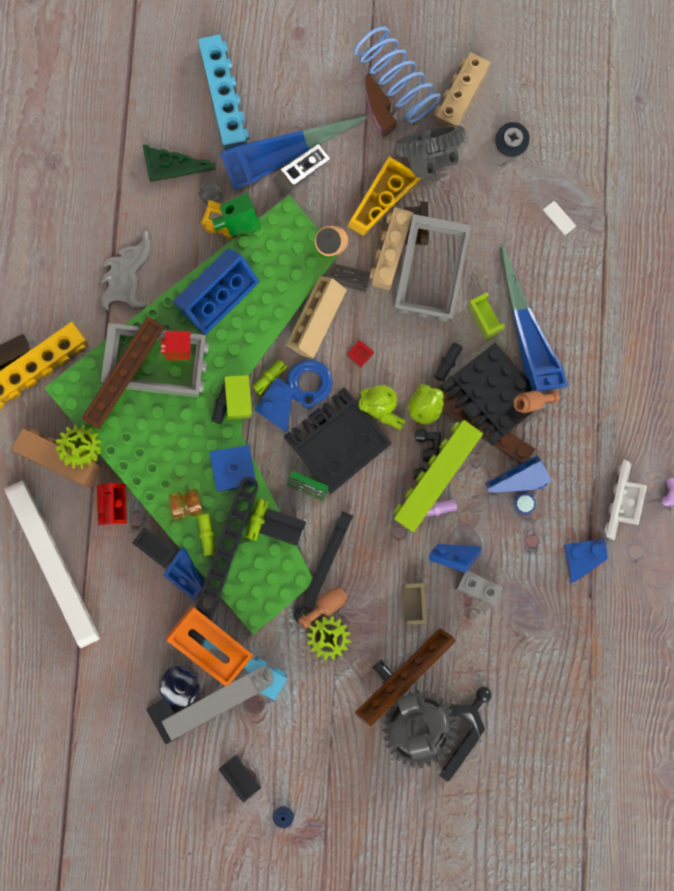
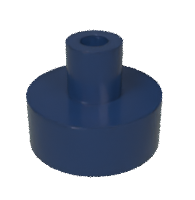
M280 806L274 811L273 821L277 827L287 828L292 824L294 815L289 807Z

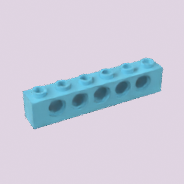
M220 34L198 39L224 151L237 145L246 144V141L249 140L247 128L243 129L242 126L245 119L243 111L238 109V105H241L239 94H235L233 89L237 86L235 77L230 76L229 70H232L230 58L226 59L225 53L228 52L226 41H222ZM214 56L220 57L218 60L212 59ZM219 73L224 74L223 77H216ZM222 91L229 92L227 95L220 94ZM227 108L233 109L230 113L224 112ZM230 126L238 127L234 131L228 129Z

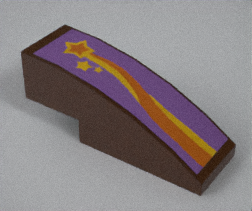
M368 73L365 76L367 105L377 129L384 138L396 129L397 121L389 112L391 101Z

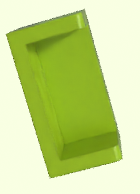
M487 293L470 300L467 306L485 340L503 332L505 328L504 323L500 325L487 301L489 297Z
M249 375L224 377L227 420L251 418Z

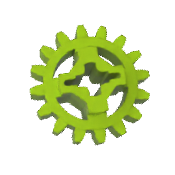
M74 425L73 430L67 427L66 434L60 433L61 439L56 440L58 445L56 452L60 453L58 455L60 460L65 459L64 464L66 466L72 463L73 469H75L76 465H80V468L83 469L85 463L91 466V460H98L96 454H101V448H99L101 440H98L97 433L93 434L92 428L85 430V425H82L81 429H78L77 425ZM65 449H67L68 452H71L72 456H70V455L65 451Z
M331 616L330 621L323 617L322 623L316 620L317 626L310 627L313 633L307 634L308 637L312 638L307 644H313L314 646L310 651H317L316 657L318 658L321 654L324 655V660H327L328 656L335 660L336 654L342 657L341 650H348L345 643H351L350 640L346 639L350 632L344 631L347 625L341 626V619L334 622L333 616ZM324 625H334L337 628L334 631L327 630ZM319 630V632L321 633V639L316 643L315 635L316 632ZM323 630L329 635H334L332 640L335 647L329 642L325 643L323 641L325 639ZM342 634V644L339 647L337 637ZM328 646L332 648L333 652H324L321 648Z

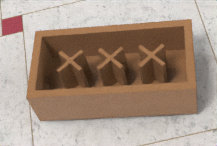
M22 428L11 449L12 451L92 489L102 469L97 465L98 461L91 460V466L85 463L83 469L80 468V465H76L75 469H73L72 463L66 466L64 464L65 459L60 460L58 456L60 453L56 452L58 445L55 439L49 436L47 439H44L45 436L32 428L29 431ZM65 449V451H66L70 456H72L71 452H68L67 449Z

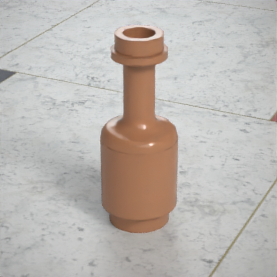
M549 390L544 395L539 391L525 392L515 397L514 407L522 413L540 410L545 402L550 404L559 401L560 396L555 390Z
M340 587L329 590L317 599L316 609L307 616H300L301 618L298 619L299 624L306 629L311 627V622L321 614L325 616L333 614L345 604L347 600L345 592Z

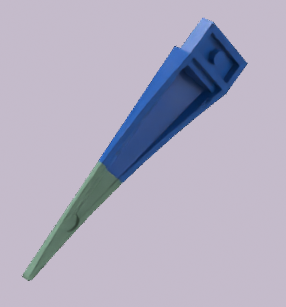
M362 116L237 145L220 152L233 190L257 181L309 151L317 144L320 145L362 122L367 117Z
M502 246L500 253L524 371L525 375H528L532 391L543 392L565 388L568 384L564 369L537 323L517 280L507 252Z

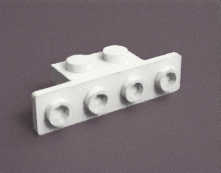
M623 460L622 465L618 468L619 481L614 486L615 499L609 509L611 517L605 526L606 536L610 540H615L619 522L639 525L647 486L628 482L631 470V463L628 460Z

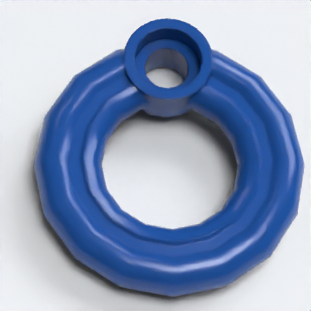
M311 359L303 360L293 365L286 379V383L294 388L293 398L305 408H312L316 403L324 400L331 392L333 384L332 374L327 366ZM313 371L319 375L321 385L317 391L303 392L299 388L298 378L302 373ZM310 398L312 402L308 404L305 400Z

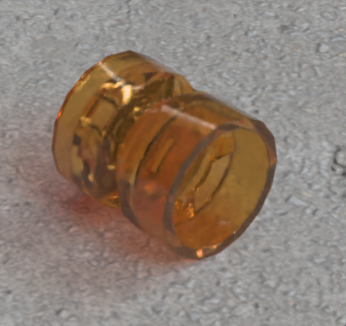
M197 489L185 491L184 495L180 492L169 494L174 520L183 519L187 514L191 517L202 515Z

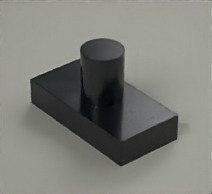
M145 527L132 542V544L163 568L166 567L177 553Z

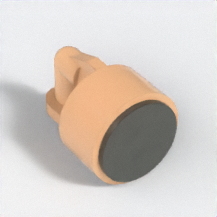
M338 226L323 227L315 236L317 250L326 256L339 255L346 249L348 244L346 232Z

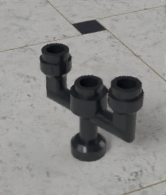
M425 429L415 430V442L425 443L426 441H433V448L423 449L422 461L428 463L434 454L438 456L440 453L441 432H427ZM414 468V480L417 479L422 470L425 473L427 470L424 468Z

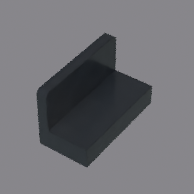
M267 509L264 516L265 523L261 525L259 533L296 546L298 545L302 530L305 528L306 521Z
M161 699L146 710L164 743L168 744L172 741L162 721L177 712L173 706Z
M237 754L219 768L221 774L243 803L261 789Z

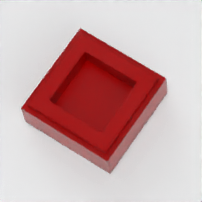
M359 340L347 353V356L362 368L373 356L374 352Z

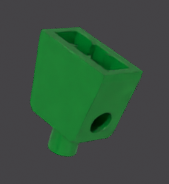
M245 193L220 206L222 216L212 219L215 230L227 227L231 236L261 229L249 193Z

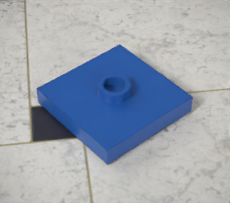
M250 445L209 452L216 492L238 488L241 480L245 477H252L256 480ZM248 481L244 484V487L253 486L255 484L252 481Z

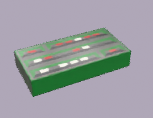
M292 471L287 484L288 487L322 502L329 486L295 471Z

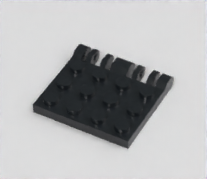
M496 343L492 344L440 385L444 392H447L456 385L447 394L449 398L456 396L460 391L465 395L455 404L457 407L462 406L468 400L470 401L461 410L469 421H472L479 414L483 415L473 424L476 428L480 427L486 420L490 423L491 426L483 431V437L496 430L487 439L491 446L535 412L522 413L515 409V397L521 393L532 391L530 381Z
M344 387L337 393L346 405L336 395L332 396L333 402L340 408L338 412L335 413L331 406L325 402L322 406L331 416L329 419L320 408L308 416L317 427L316 430L305 419L301 423L310 433L306 438L296 427L292 429L293 433L301 441L300 443L290 432L283 436L284 440L322 484L329 486L328 492L330 494L335 492L392 444L367 413L361 411L359 404Z

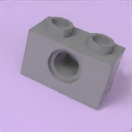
M467 571L466 573L463 572L455 590L493 607L503 587Z

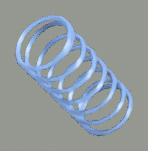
M379 26L368 32L358 42L354 54L362 56L361 63H366L373 59L387 42L393 41L395 43L394 50L378 59L370 68L369 73L375 74L380 71L396 53L404 54L402 62L385 72L379 79L378 85L386 84L396 76L403 65L411 64L413 66L411 73L392 85L387 92V96L395 95L413 76L420 75L422 77L420 84L409 90L396 102V107H402L418 93L420 88L429 86L430 92L428 96L413 105L405 113L404 118L407 119V122H416L434 109L440 101L441 95L439 93L432 94L433 85L424 83L425 74L415 72L416 63L414 61H406L407 52L405 50H397L398 40L389 38V29L386 26ZM384 30L381 38L373 46L361 53L357 52L369 36L377 31ZM380 46L371 56L366 58L370 52ZM387 58V60L383 64H381L378 68L375 69V67L378 64H380L383 60ZM391 72H393L387 79L384 80L385 77H387ZM437 97L435 102L424 113L414 119H410L430 99Z

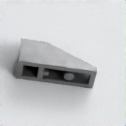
M317 144L281 169L271 181L285 195L328 162L330 158L320 145Z

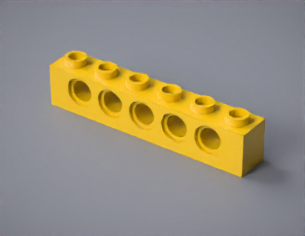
M73 322L67 324L0 371V387H4V392L0 395V410L5 406L4 403L10 399L18 398L21 395L20 392L24 389L32 388L37 384V380L51 375L54 372L53 369L57 366L65 365L70 361V357L75 354H81L86 350V346L89 344ZM64 342H70L68 349H61V345ZM53 353L52 360L45 361V356ZM34 364L37 365L36 371L29 373V367ZM15 376H20V382L17 384H13V378Z

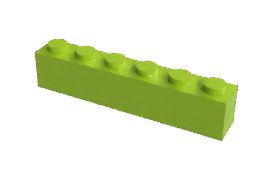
M465 420L461 423L456 422L450 431L453 433L450 439L445 438L439 446L441 451L438 456L434 454L427 463L430 467L426 473L422 470L416 481L419 483L414 489L410 487L404 497L407 500L403 505L399 503L393 511L395 515L393 520L412 533L415 532L483 435L482 432Z

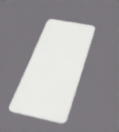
M555 201L543 209L564 235L576 227Z

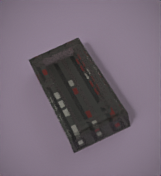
M333 263L330 278H333L343 287L366 292L371 272Z

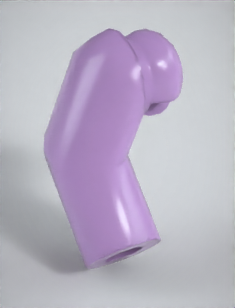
M674 478L666 480L669 492L667 496L662 497L664 506L674 505Z

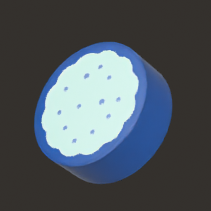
M522 494L516 498L515 508L521 514H528L534 510L535 500L529 494Z

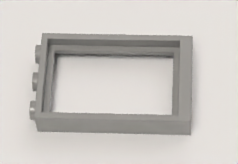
M413 214L395 302V308L398 309V313L409 315V312L412 311L417 312V316L423 318L433 315L437 316L436 320L447 322L448 319H453L471 225ZM418 228L460 236L446 310L404 302Z
M108 323L101 386L117 363L120 335L134 337L140 327ZM164 330L158 340H161V337H165V331L168 330ZM190 333V344L196 345L191 387L131 380L126 389L198 398L199 392L203 393L204 381L200 379L201 373L206 371L207 361H203V354H208L209 342L205 341L206 335Z
M264 665L163 720L162 723L171 741L274 684L273 674Z

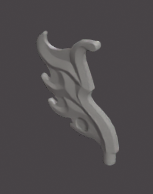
M141 231L142 241H140V244L125 247L118 251L121 257H111L105 261L104 268L111 266L109 272L101 280L102 285L106 281L109 283L107 290L101 297L102 306L107 311H109V305L115 301L128 303L131 307L137 309L146 307L144 302L136 301L135 295L139 280L136 277V271L147 261L151 252V240H149L148 231Z

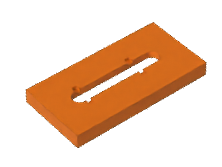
M193 606L187 610L165 637L169 643L224 686L231 684L254 656ZM195 629L229 657L228 661L225 663L220 661L188 635L189 630Z

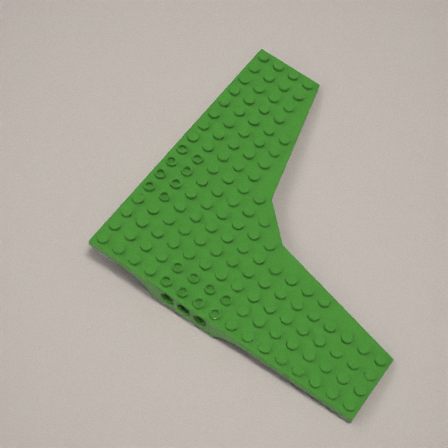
M290 195L258 219L261 226L260 230L236 236L125 324L141 327L148 316L165 326L164 330L190 331L192 334L202 335L173 304V301L228 248L243 256L260 282L206 334L205 341L209 342L208 354H203V361H207L206 371L201 373L200 379L204 381L203 393L199 392L198 398L126 389L100 430L81 419L102 387L101 376L106 340L44 388L69 419L77 425L78 429L85 425V430L92 428L93 434H98V440H101V446L99 447L101 448V454H99L118 478L126 484L129 491L179 549L184 548L187 551L194 566L205 579L214 555L204 556L202 542L198 537L200 531L197 516L209 514L212 532L215 533L213 540L216 552L238 490L236 488L216 492L209 452L246 445L241 435L243 419L227 420L226 411L222 424L211 421L216 406L214 402L219 397L224 377L251 374L311 293L319 276H323L338 256H326L317 250L315 236L319 229ZM120 335L117 362L134 337ZM157 340L132 380L191 387L196 345L190 344V360H165V354H161V340ZM252 457L259 490L250 515L253 514L257 499L269 502L267 509L280 512ZM255 485L244 487V490L252 492ZM239 501L237 509L239 511L247 510V501ZM237 519L233 520L230 523L231 529L233 531L239 530L241 522ZM248 519L221 598L251 634L254 635L309 587L312 576L297 545L295 546L260 533L258 534L257 541L245 538L244 536L250 523ZM226 539L223 544L226 550L233 549L234 541ZM220 558L217 561L218 569L224 570L227 567L226 559ZM216 577L210 580V585L213 589H218L220 586V580Z

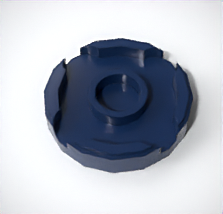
M176 666L166 670L159 681V691L163 700L174 707H185L191 704L199 692V683L197 684L196 675L189 668L183 666Z

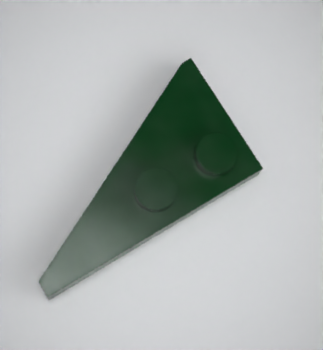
M146 144L143 145L150 182L216 170L215 163H211L208 160H197L181 153H171L165 149L159 150L151 148Z

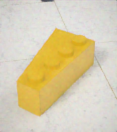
M389 156L347 227L364 237L421 178L415 177L411 169Z

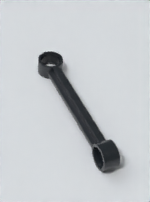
M342 511L303 601L293 611V618L297 623L299 622L296 618V611L300 607H306L310 612L313 611L314 603L354 515Z

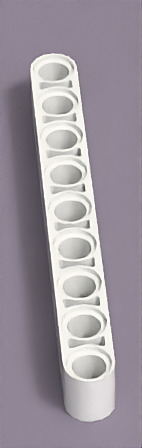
M21 480L5 488V493L78 646L82 649L100 639L99 634L26 482Z

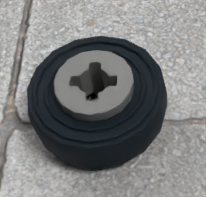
M509 122L501 126L495 138L497 149L507 157L520 156L526 151L530 141L528 130L517 122Z

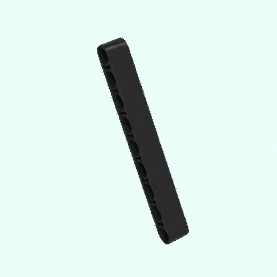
M245 477L239 484L196 605V609L211 621L215 615L259 490L258 482L252 477ZM248 481H252L255 484L252 492L244 490V484ZM241 500H245L248 503V508L245 511L237 509V504ZM235 519L241 522V527L237 531H233L230 527V523ZM226 539L234 541L233 549L226 550L223 544ZM220 558H224L227 561V567L224 570H220L217 567V561ZM214 577L220 580L218 589H213L210 586V580ZM206 597H210L213 600V606L210 609L203 606V600ZM195 629L189 630L188 635L190 637H197L199 644L203 646L206 638Z

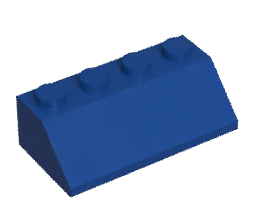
M228 248L173 301V304L202 335H206L260 281L243 256Z

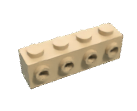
M470 52L468 58H463L459 67L461 68L460 73H455L451 84H453L451 89H447L443 95L442 100L444 102L442 106L438 105L434 112V116H436L435 124L442 127L459 126L489 70L490 61Z
M396 207L393 213L389 212L386 224H389L388 231L384 230L381 242H384L382 249L378 248L375 260H378L377 267H372L370 278L373 279L372 286L388 291L391 290L413 212Z
M319 276L286 346L301 356L314 358L347 289L333 278Z

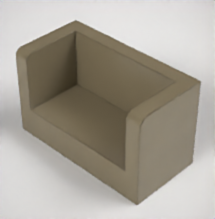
M425 583L403 584L405 625L427 624Z

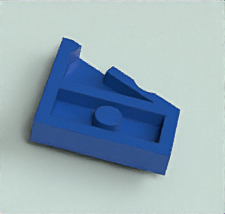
M277 377L255 408V411L286 432L289 427L288 421L289 414L291 413V400L294 388Z
M605 539L564 545L570 583L576 582L608 559Z
M437 544L431 551L429 560L466 573L481 554L482 547Z
M184 548L177 553L163 575L192 600H195L200 595L205 583Z

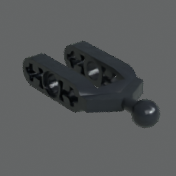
M480 687L476 691V699L471 706L451 704L448 708L454 711L450 717L456 718L459 714L471 723L473 727L439 774L447 782L457 772L485 731L478 709L483 703L489 702L492 697L491 690L487 687ZM445 733L441 734V736H440L438 742L436 743L435 747L437 746V744L439 743V741L441 740V738L444 736Z

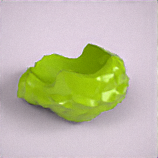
M419 384L408 403L411 418L423 425L436 421L440 417L444 405L443 392L437 388H431L429 385Z
M377 385L360 390L359 408L361 411H370L378 416H383L396 408L398 395L391 387Z

